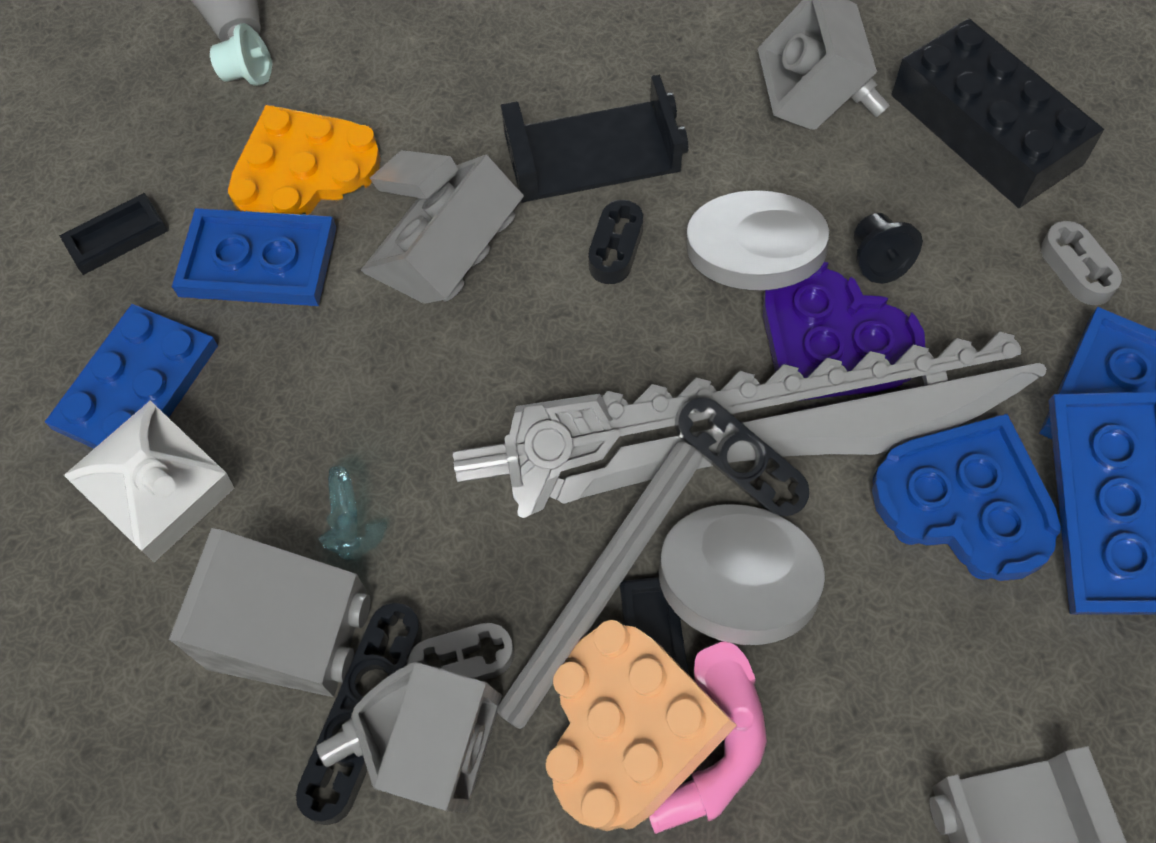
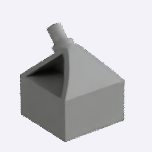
M802 0L758 47L773 115L813 130L824 123L850 98L856 104L861 101L875 118L890 106L875 89L878 84L872 77L877 73L856 3L849 0Z
M413 662L397 670L369 691L354 707L352 719L342 724L343 731L316 746L317 752L326 767L335 764L352 753H355L358 757L363 755L374 789L445 811L467 812L502 695L486 682Z

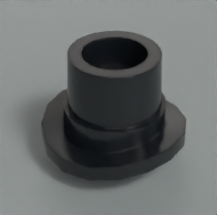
M875 213L865 217L857 225L853 235L854 242L858 246L856 262L860 272L871 282L880 284L895 281L906 274L918 258L923 243L921 232L915 226L906 222L894 223L883 213Z

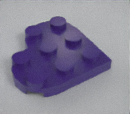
M824 261L822 266L813 275L797 284L779 289L765 290L763 320L775 372L785 364L799 368L798 372L804 378H807L825 358L842 361L841 365L848 372L869 351L884 354L885 359L891 365H894L912 345L925 347V332L912 312L908 317L899 308L888 305L887 301L889 298L863 295L853 277H850L848 281L840 273L827 269L828 262ZM912 378L803 400L885 391L901 386Z

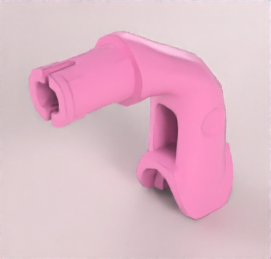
M722 641L698 652L694 660V681L737 726L724 739V757L709 768L691 773L693 780L682 783L649 817L655 834L705 815L708 821L717 818L761 764L767 743L763 710L754 685L755 676L750 663L744 653L733 643Z

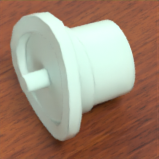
M246 23L236 25L233 32L234 36L211 47V63L221 80L228 82L245 78L250 84L255 86L269 82L272 70L271 56L265 43L251 26Z

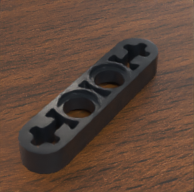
M391 603L384 605L370 619L299 781L296 791L297 806L302 815L317 824H335L348 815L368 770L363 755L358 757L353 753L336 762L341 766L351 767L353 770L349 777L338 771L333 783V789L340 794L336 805L326 803L322 811L317 812L319 802L311 797L315 787L325 788L334 771L329 767L323 766L316 746L336 735L342 728V724L352 719L354 707L363 699V696L359 694L358 686L360 679L365 673L378 669L383 670L390 676L397 670L407 666L411 650L421 642L423 633L421 623L414 611L404 604ZM398 619H403V624L409 633L406 637L397 636L389 651L393 658L399 659L398 663L393 665L382 656L371 655L373 649H376L381 654H384L389 638L383 631L384 626H394Z

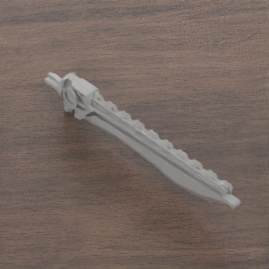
M997 332L979 352L971 345L972 342L955 338L937 358H934L928 352L929 348L912 345L894 365H891L885 359L884 354L869 351L848 372L841 365L842 361L825 358L807 378H804L798 372L799 368L783 364L763 385H760L758 380L754 378L755 374L739 371L721 391H716L710 385L711 381L695 378L676 398H672L670 393L666 391V387L651 384L631 405H628L627 401L622 398L623 394L607 391L602 397L600 394L520 405L515 408L510 433L504 438L505 443L453 451L454 470L457 483L510 475L513 498L519 505L518 516L526 518L543 510L549 497L565 504L583 497L652 480L675 445L683 441L679 435L619 447L608 463L602 468L566 477L565 480L558 477L561 471L602 460L620 436L674 426L677 411L684 403L692 399H712L730 414L923 376L924 386L741 422L781 457L824 454L875 455L892 450L909 440L950 430L978 417L1020 392L1039 377H1043L1047 369L1044 364L1034 363L948 381L947 370L1014 358L1017 355H1021V347L1014 339L1015 335ZM707 409L702 413H696L692 410L688 417L694 422L709 419L712 414ZM727 425L724 433H719L712 428L692 432V435L695 436L698 432H706L712 436L717 442L709 446L708 449L715 454L721 440L733 433V429ZM745 441L734 443L727 453L728 463L756 459L754 448ZM702 457L701 464L697 469L713 465Z

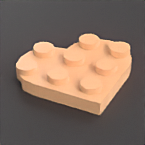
M608 620L601 623L597 629H594L578 641L564 664L557 669L554 675L553 685L560 694V704L570 724L557 742V746L548 754L546 771L550 778L553 779V789L563 810L580 824L603 831L618 828L632 829L650 817L728 736L737 724L660 644L636 627L625 626L618 621Z

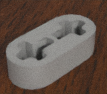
M1061 221L1050 227L1041 243V254L1071 294L1087 305H1101L1109 301L1122 282V275L1117 265L1082 225L1072 221ZM1060 241L1063 245L1071 243L1072 245H1074V249H1072V247H1070L1069 245H1064L1061 247L1057 242ZM1089 277L1091 280L1100 279L1104 284L1101 285L1099 282L1090 283L1086 278Z
M482 623L432 637L418 643L411 650L407 665L413 662L426 665V656L431 653H436L438 658L444 661L457 657L458 662L445 665L441 669L484 681L505 673L512 664L514 646L509 633L503 627L494 623ZM486 637H491L494 645L504 644V648L496 652L497 661L491 664H486L482 656L469 659L464 658V655L480 650V640Z

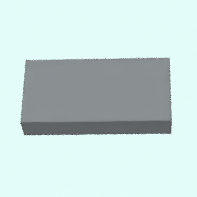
M401 150L372 175L370 180L379 191L428 200L455 176L459 169L451 156Z

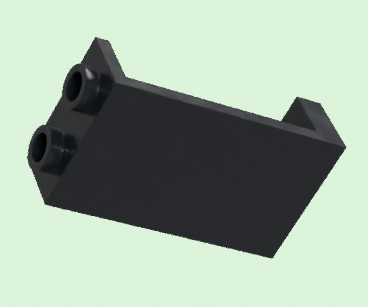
M660 74L651 76L649 102L524 125L518 101L500 104L504 136L517 188L524 195L521 203L681 172L682 154L688 153L689 149L686 129L683 125L677 126L675 120L677 108L674 94L665 91Z

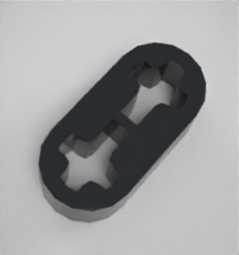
M629 200L613 201L605 206L601 213L588 255L589 271L591 276L598 282L616 284L626 279L631 271L643 234V212L636 203ZM621 218L629 219V222L624 225L622 234L615 233V224H618ZM610 250H617V260H614L611 266L603 265V261L608 259Z

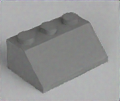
M487 154L456 165L459 169L457 174L428 200L418 198L362 267L361 271L423 304L442 300L449 301L456 296L464 286L463 276L470 267L477 265L486 257L490 251L488 243L496 233L505 229L513 221L516 215L513 210L524 197Z

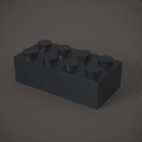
M970 18L902 58L891 94L893 98L1018 209L1085 165L1104 131L1103 127Z

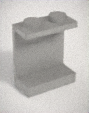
M1088 746L1064 751L1047 761L961 780L959 774L949 776L932 786L935 794L934 797L930 798L932 818L941 835L948 834L950 843H1127Z

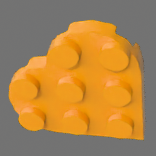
M265 105L232 172L228 194L239 211L298 215L306 212V215H309L320 200L344 199L342 194L354 192L362 185L365 188L370 186L372 183L370 177L379 170L381 161L373 130L369 126L359 125L349 120Z

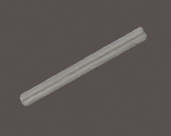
M683 441L675 445L498 705L497 713L505 721L519 729L526 725L553 685V678L557 669L564 664L578 641L585 637L701 464L702 454L695 447Z

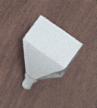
M151 401L145 404L64 474L87 499L153 562H156L235 489L227 473Z

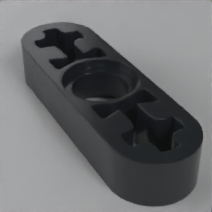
M697 398L687 401L679 408L675 417V428L679 437L699 450L704 459L761 507L780 516H791L804 508L809 498V485L806 478L719 403L709 398ZM706 409L709 410L712 415L708 423L719 433H724L727 425L733 429V433L721 440L715 454L708 449L709 446L717 442L712 436L706 432H698L694 436L689 431L693 422L688 415L692 410L696 413H702ZM745 441L754 448L756 459L754 465L748 471L739 473L730 467L727 461V453L734 443ZM768 460L774 464L772 468L766 471L768 475L777 481L786 482L788 479L792 481L788 489L793 495L790 502L779 500L774 503L772 499L776 492L765 481L758 480L755 488L750 485V481L756 479L764 472Z

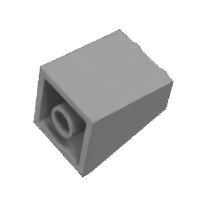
M211 528L169 640L206 670L334 697L338 683H343L354 658V650L349 647L355 628H362L366 623L370 610V596L366 594L367 590L355 573L224 530Z

